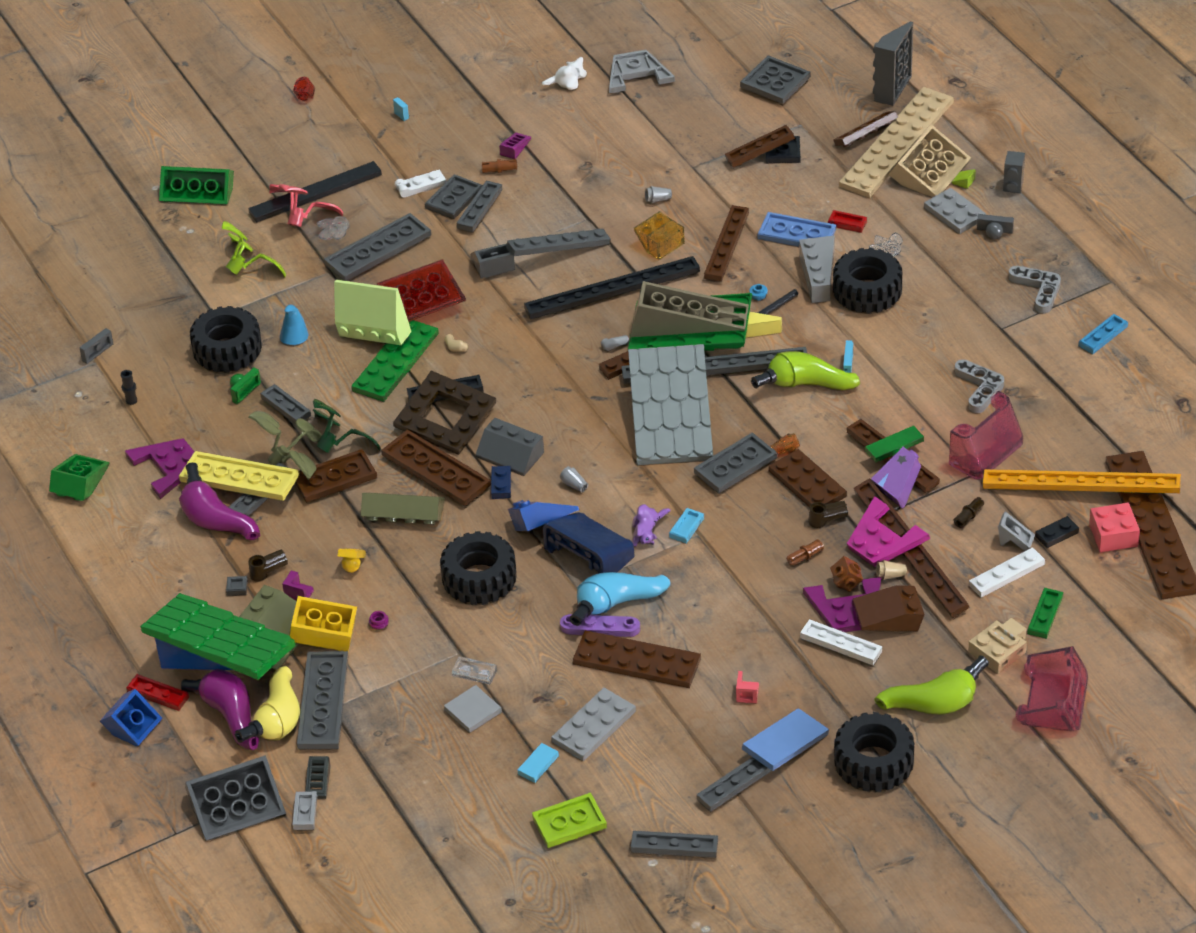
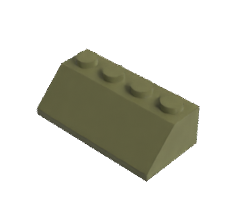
M362 493L361 516H366V520L378 521V517H385V521L397 522V518H402L406 523H416V519L424 520L423 524H435V521L441 520L445 497Z

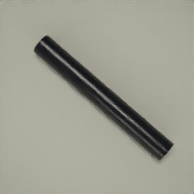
M793 289L758 313L770 314L796 297L798 291Z

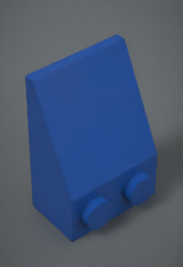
M520 500L513 503V507L509 508L508 512L515 531H529L548 523L550 520L578 511L579 507Z

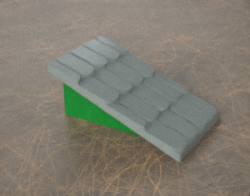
M704 344L628 349L637 465L706 461L713 456Z

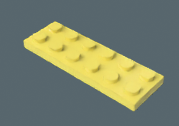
M195 451L188 463H197L199 476L203 482L212 488L284 501L299 477L297 469ZM184 467L179 475L180 482L187 483L186 467Z

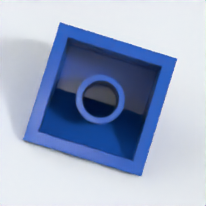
M133 689L123 694L100 722L113 736L132 745L139 746L161 721L162 717L136 689Z

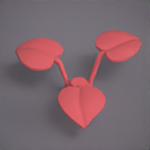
M270 184L269 193L288 192L291 194L290 215L287 223L289 225L301 227L303 218L307 219V215L313 207L338 212L343 217V211L338 206L317 201L311 203L306 212L303 213L304 209L297 207L298 193L307 195L308 192L306 190L285 184Z

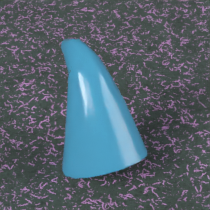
M289 304L284 310L285 316L281 328L280 341L288 345H297L305 342L309 334L301 313L293 304Z

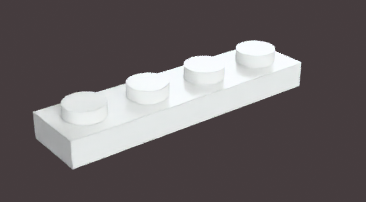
M1032 547L969 580V586L982 598L1045 565V559Z
M810 619L800 632L801 639L874 665L882 653V646Z

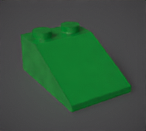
M74 454L51 470L49 492L56 493L57 496L73 497L74 500L83 501L93 494L108 469L110 462Z

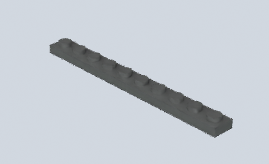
M806 347L705 357L706 375L768 369L771 360L777 353L786 351L807 353ZM629 365L622 366L624 384L631 383Z

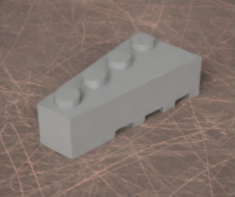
M835 235L799 240V257L812 303L830 301Z

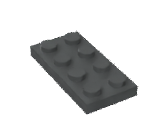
M750 433L694 467V474L717 493H721L775 460L777 452L754 433Z

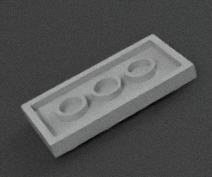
M603 688L551 737L552 743L584 761L636 712V706L608 689Z

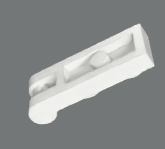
M439 169L406 180L398 179L394 185L402 197H408L441 187L446 183V179Z

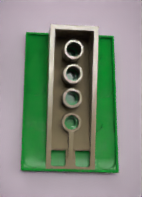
M643 281L635 307L628 349L695 346L704 344V351L744 347L752 293L708 296Z

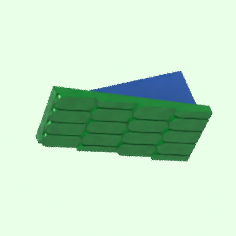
M181 593L140 626L142 633L155 638L162 669L235 670L259 680L295 646L294 639L287 634L265 628L263 624L235 616L230 611L208 605L207 601Z

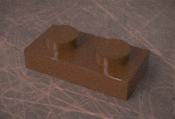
M628 351L599 363V370L608 380L621 375L622 366L629 365Z

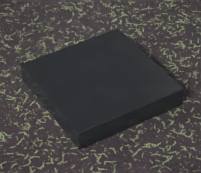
M794 136L795 139L766 152V164L801 163L800 136Z

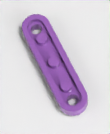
M572 614L565 615L560 620L561 631L571 635H583L584 631L587 630L611 636L634 637L640 632V622L635 617L590 615L579 626L573 625L570 622Z

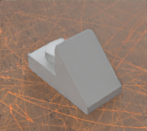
M1006 511L1002 514L998 525L1000 546L1011 540L1024 551L1030 549L1035 534Z

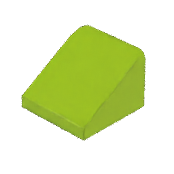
M976 170L959 172L953 179L952 184L968 189L975 180Z

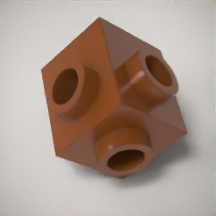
M843 556L830 567L834 578L833 582L838 588H843L850 592L863 581L860 572L861 568L858 563L846 556Z

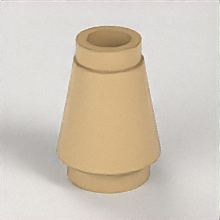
M885 560L877 562L876 575L881 577L882 580L906 576L907 568L905 564Z

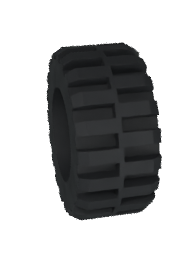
M859 248L857 251L851 250L848 254L842 255L833 268L834 296L843 307L846 306L848 310H855L857 313L866 312V314H872V312H882L883 309L887 310L901 297L902 266L895 257L893 258L892 254L884 253V250ZM860 280H875V281L865 282V281H860Z
M221 306L214 310L210 309L207 313H202L198 317L199 319L196 318L190 328V341L194 359L207 370L212 369L218 373L220 371H224V373H230L232 370L239 371L240 368L249 366L250 362L253 363L261 352L262 341L259 323L254 315H251L247 310L243 311L240 307L233 308V306H227L222 308ZM224 338H233V339H230V340L218 341V340L224 339Z
M475 531L473 534L465 533L462 537L454 538V542L450 541L442 551L440 558L442 584L451 597L456 600L459 599L462 603L466 604L468 602L471 605L482 603V605H486L490 601L496 602L499 600V597L503 598L506 596L516 582L517 572L514 550L505 539L502 540V537L497 534L494 536L491 532L481 533L480 531ZM474 565L491 566L487 570L478 572L466 570Z
M873 712V714L862 713L859 717L857 715L851 717L850 722L846 721L841 725L834 739V765L836 771L846 783H851V786L856 789L863 788V791L867 792L869 790L881 792L882 789H893L894 785L899 786L902 784L903 779L906 780L913 770L915 745L913 734L909 731L906 724H902L901 720L896 717L893 719L891 715L886 713L884 715L879 714V712ZM867 747H880L890 753L881 757H869L858 751Z

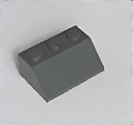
M494 418L484 429L476 457L497 466H511L512 472L525 476L544 453L543 436Z

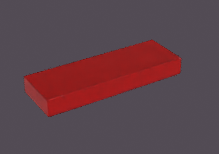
M136 674L126 687L127 692L136 689L144 699L177 711L189 699V692Z

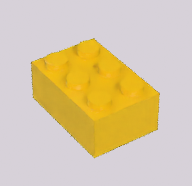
M298 596L290 629V637L294 639L295 643L349 652L357 607Z

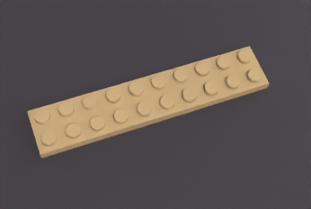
M923 87L902 110L898 118L894 119L839 181V187L871 198L931 124L934 125L954 103V97Z

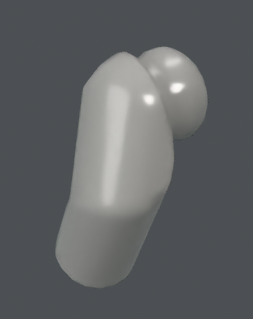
M627 335L610 339L605 338L601 341V346L604 350L610 351L618 346L628 344L629 338Z

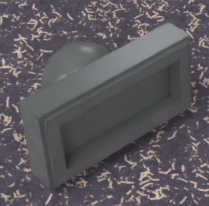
M978 214L977 230L986 231V235L989 238L998 239L1003 233L1013 234V217Z

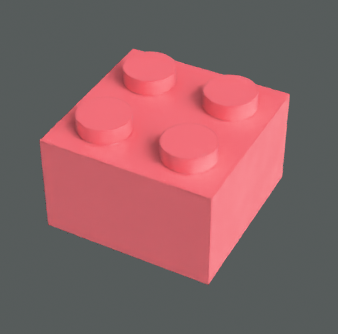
M1129 503L1090 508L1089 526L1099 552L1138 547L1140 529Z

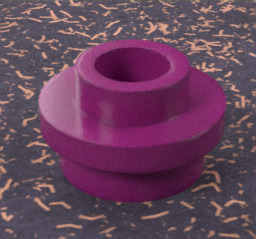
M375 611L370 615L369 625L374 629H383L389 623V618L383 611Z

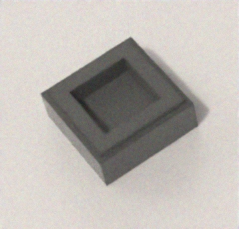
M247 576L227 577V596L247 595Z

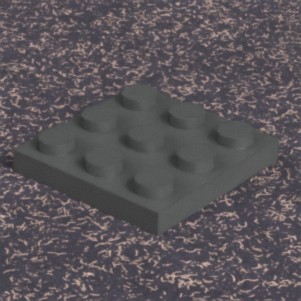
M768 55L740 81V87L783 104L811 77V72Z

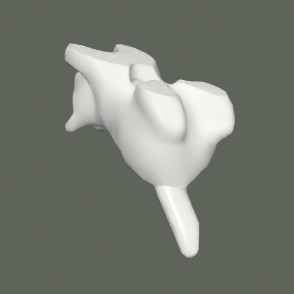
M579 57L576 61L566 62L567 66L560 67L555 76L543 81L542 85L558 83L561 87L568 90L576 89L578 87V79L584 78L587 75L586 70L583 69V58Z

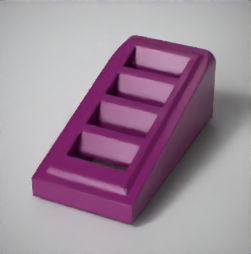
M517 132L500 144V155L516 159L531 140V136Z

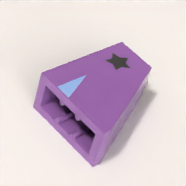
M902 447L871 478L880 492L902 509L906 505L921 468L918 461L919 456L913 450L908 451L905 447Z

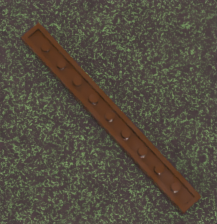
M870 478L854 487L855 493L867 508L874 496L888 505L889 511L878 520L880 523L900 537L910 530ZM922 544L902 553L952 618L969 609L967 601Z

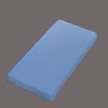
M768 212L757 236L761 240L799 247L800 239L833 236L836 231V225Z
M798 708L743 743L742 750L774 771L826 737L829 729Z

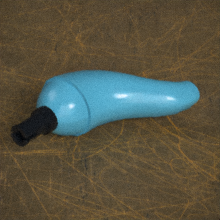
M616 572L593 575L577 587L578 605L576 611L570 616V622L573 625L579 626L587 616L605 613L613 606L622 602L657 597L669 588L671 582L664 575L645 577Z

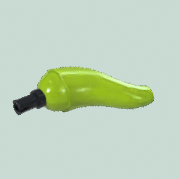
M798 351L777 353L764 373L751 378V384L756 389L767 383H774L782 387H795L807 384L819 385L836 390H849L860 385L857 374L837 369L818 357Z
M980 655L970 666L965 667L964 670L953 669L942 673L931 681L921 684L889 687L880 692L874 698V701L883 710L894 707L938 715L955 712L972 702L976 689L975 681L979 678L978 675L989 665V662L984 656Z

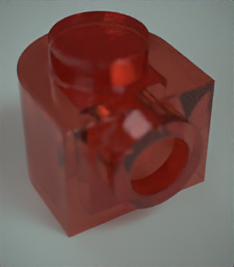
M300 77L295 82L293 92L298 99L307 101L308 98H313L315 86L309 78Z

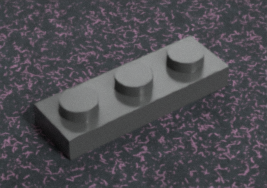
M275 384L260 393L262 400L294 424H296L297 419L306 420L311 416V411Z

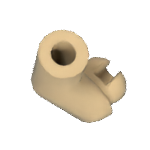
M451 334L445 336V342L451 352L467 351V343L462 340H455Z

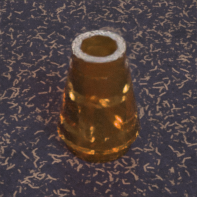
M788 433L770 445V447L777 452V455L796 451L800 444L795 433Z

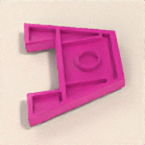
M875 496L847 542V546L851 551L874 567H876L877 562H882V560L889 561L930 539L929 534L916 525L900 537L880 523L878 520L889 511V507Z

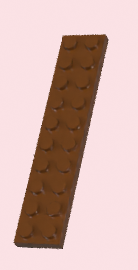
M1144 451L1106 456L1105 462L1109 472L1153 473ZM1118 492L1122 503L1130 504L1140 529L1139 545L1161 599L1196 594L1195 572L1162 494Z

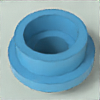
M756 284L750 288L749 293H752L754 300L759 301L766 297L768 289L762 284Z

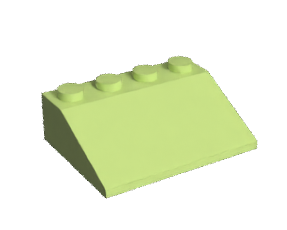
M335 280V324L339 336L402 345L411 333V328L398 288Z

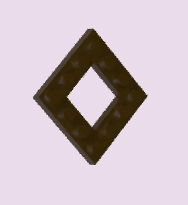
M431 370L396 417L393 426L402 431L408 429L422 439L459 455L496 404V398ZM438 395L468 407L452 430L422 418Z

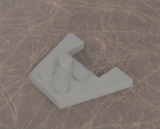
M647 50L613 55L609 93L626 91L623 80L655 75L658 84L675 82V76Z

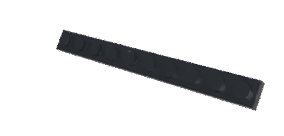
M694 256L529 301L524 303V309L531 320L641 289L643 281L660 284L699 273L700 266Z

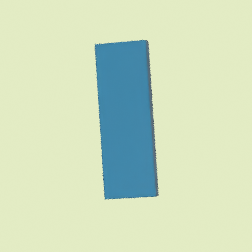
M1113 314L1082 338L1078 346L1094 354L1126 329L1128 321Z

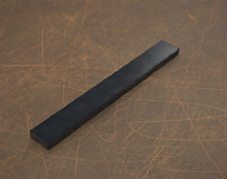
M372 161L303 187L301 189L306 190L308 194L298 193L297 207L381 176L382 171ZM287 193L248 208L249 214L257 223L290 210L291 194Z

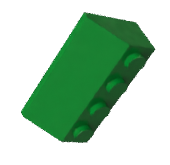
M161 166L159 201L228 204L233 190L234 171L230 169Z

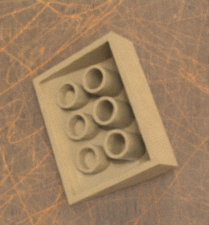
M931 124L889 175L904 187L930 197H935L946 189L971 157Z

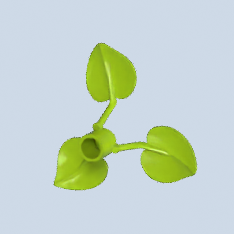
M224 221L222 223V229L230 230L238 235L228 233L231 241L238 242L233 256L225 266L237 275L242 267L246 269L252 262L262 258L275 264L281 270L284 278L286 277L283 267L276 260L265 254L260 253L245 263L246 259L241 256L244 248L246 247L251 252L253 251V248L243 241V238L246 241L248 238L229 222Z

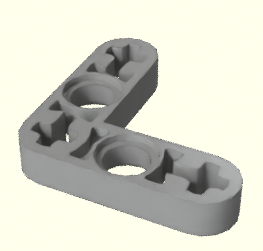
M1012 266L1009 269V280L1013 283L1040 288L1035 300V310L1043 314L1050 312L1060 288V275L1023 266Z
M958 360L955 363L956 376L979 385L978 389L969 398L968 409L972 413H982L1004 388L1003 375L968 360ZM976 374H983L984 376H983V377H976L975 375H976ZM986 391H987V392H990L991 394H989V395H984V394H982V392H986Z

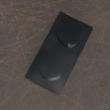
M1066 516L1035 531V537L1046 548H1049L1078 534L1079 527Z

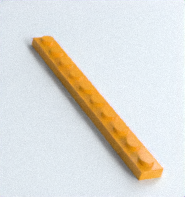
M984 469L983 489L1180 493L1181 474Z

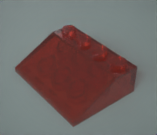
M443 259L377 283L378 286L398 288L408 322L466 301L463 292Z

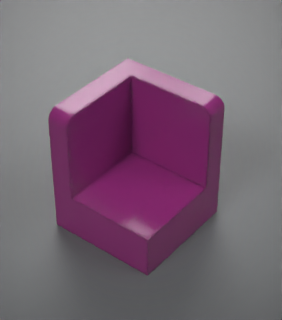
M291 570L282 583L283 592L296 601L298 596L309 598L314 591L312 586L300 583L299 574L296 571Z

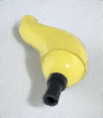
M282 666L271 674L269 698L256 711L253 721L248 726L235 731L234 735L239 743L259 736L267 740H280L297 725L300 717V705L290 685L292 672L287 666Z

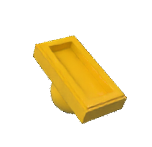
M343 548L338 550L337 556L343 557L341 561L343 569L346 572L353 573L359 569L361 564L359 558H365L366 551Z

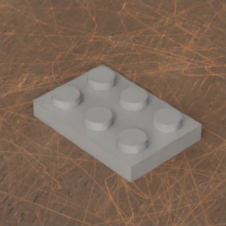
M952 188L924 202V208L959 234L977 225L978 214L986 215L985 212Z

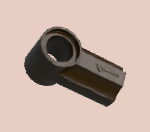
M845 501L827 505L821 502H814L809 507L808 522L814 528H822L827 521L848 517Z
M280 549L266 556L254 555L248 560L250 578L254 581H262L267 577V573L287 565L288 560L284 551Z

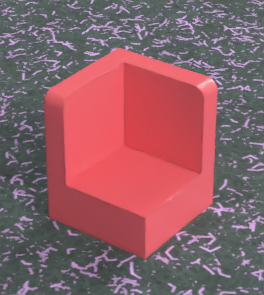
M738 671L736 702L757 703L759 683L743 681V671Z

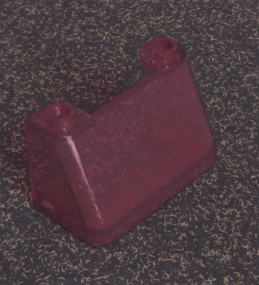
M1000 391L991 397V405L995 408V411L974 428L968 424H959L950 431L949 465L974 479H982L984 477V469L994 470L1023 444V433L1010 398Z
M1071 646L1029 654L1024 665L1025 674L1032 680L1028 704L1019 705L1016 710L1017 720L1022 725L1069 732L1079 730L1086 697L1088 672L1075 648Z

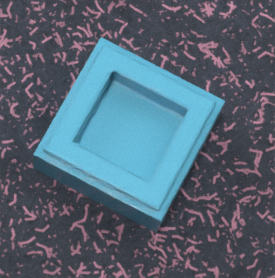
M398 97L393 99L394 113L403 121L409 119L408 105Z

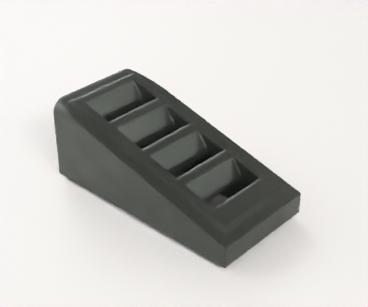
M309 756L305 792L317 791V799H326L331 768L328 756ZM311 788H322V790H315Z

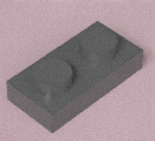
M105 328L79 347L83 362L88 364L114 345L112 333L109 329Z

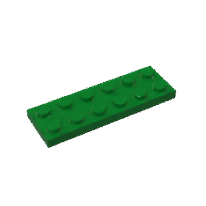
M407 318L411 328L409 336L402 345L386 343L352 384V392L385 402L439 334L438 328Z

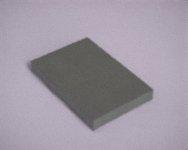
M454 174L425 203V208L455 219L471 203L483 185Z

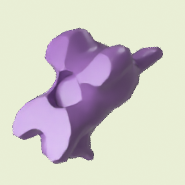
M646 504L640 505L632 523V527L635 528L632 539L633 545L636 546L638 542H641V544L651 543L653 545V540L657 539V536L652 533V529L658 520L671 510L666 508L657 513L655 509L647 507Z

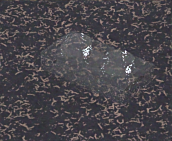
M459 656L452 669V676L491 685L497 672V665Z

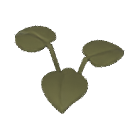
M256 411L250 414L248 418L256 421L268 433L277 435L271 449L273 453L268 458L269 463L276 466L278 463L283 464L291 458L309 480L316 471L315 463L305 454L290 449L304 435L311 441L318 442L322 434L317 429H314L313 425L308 421L300 418L295 423L302 433L287 448L283 445L277 447L281 435V430L278 429L280 424L266 412Z

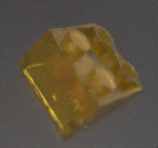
M660 211L634 227V232L646 252L658 260L685 244L684 227Z

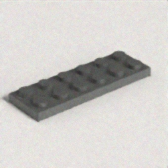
M409 213L324 258V264L343 281H348L431 236V230Z
M348 651L307 652L297 739L298 749H339Z

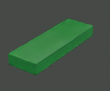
M913 425L865 446V452L876 463L896 454L902 447L908 449L924 442V436Z
M1044 587L1027 629V634L1047 639L1064 592Z

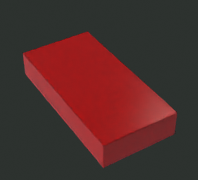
M833 210L828 223L835 224L836 228L862 233L867 223V217Z

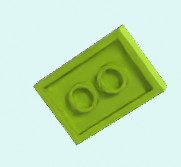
M591 793L532 812V818L547 848L607 828V822Z

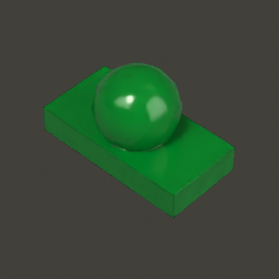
M253 367L245 376L243 374H235L231 377L230 390L233 403L238 405L261 384L259 369Z

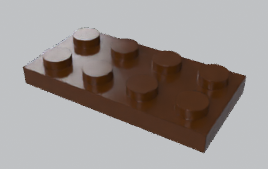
M361 449L317 464L316 471L309 480L300 470L295 484L307 503L376 479L377 472L364 450Z
M799 449L769 465V472L808 507L814 502H821L827 505L847 497V491Z

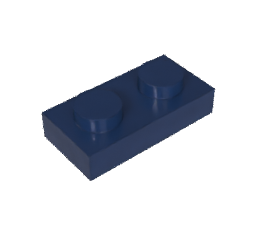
M492 466V499L511 498V466Z

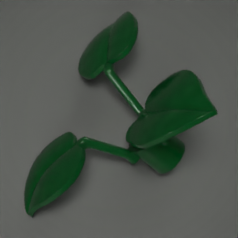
M318 399L313 400L314 408L325 409L330 414L328 416L320 410H312L315 418H325L328 421L325 431L316 445L317 447L329 453L334 445L338 446L348 435L356 434L370 439L376 445L379 452L381 451L380 445L372 436L357 429H350L338 440H335L337 436L330 432L333 423L339 427L341 424L333 416L335 414L341 417V415Z

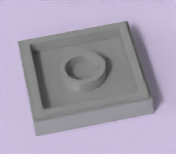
M477 685L444 705V710L469 733L502 712L501 707Z

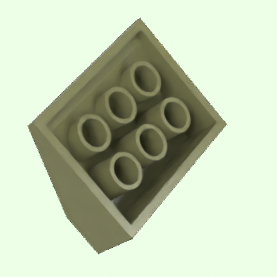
M264 585L239 617L263 624L265 628L290 636L296 601L281 590ZM295 643V646L269 671L275 672L278 668L282 667L299 643Z

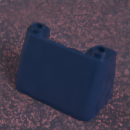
M575 512L550 520L543 526L545 550L553 553L555 550L559 551L564 547L588 561L589 569H595L598 574L605 572L617 573L635 557L634 545L631 540L599 524L584 513Z

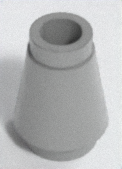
M655 186L645 189L646 202L655 203L672 198L671 189Z
M568 466L561 472L560 479L562 483L581 493L587 489L588 483L574 467Z

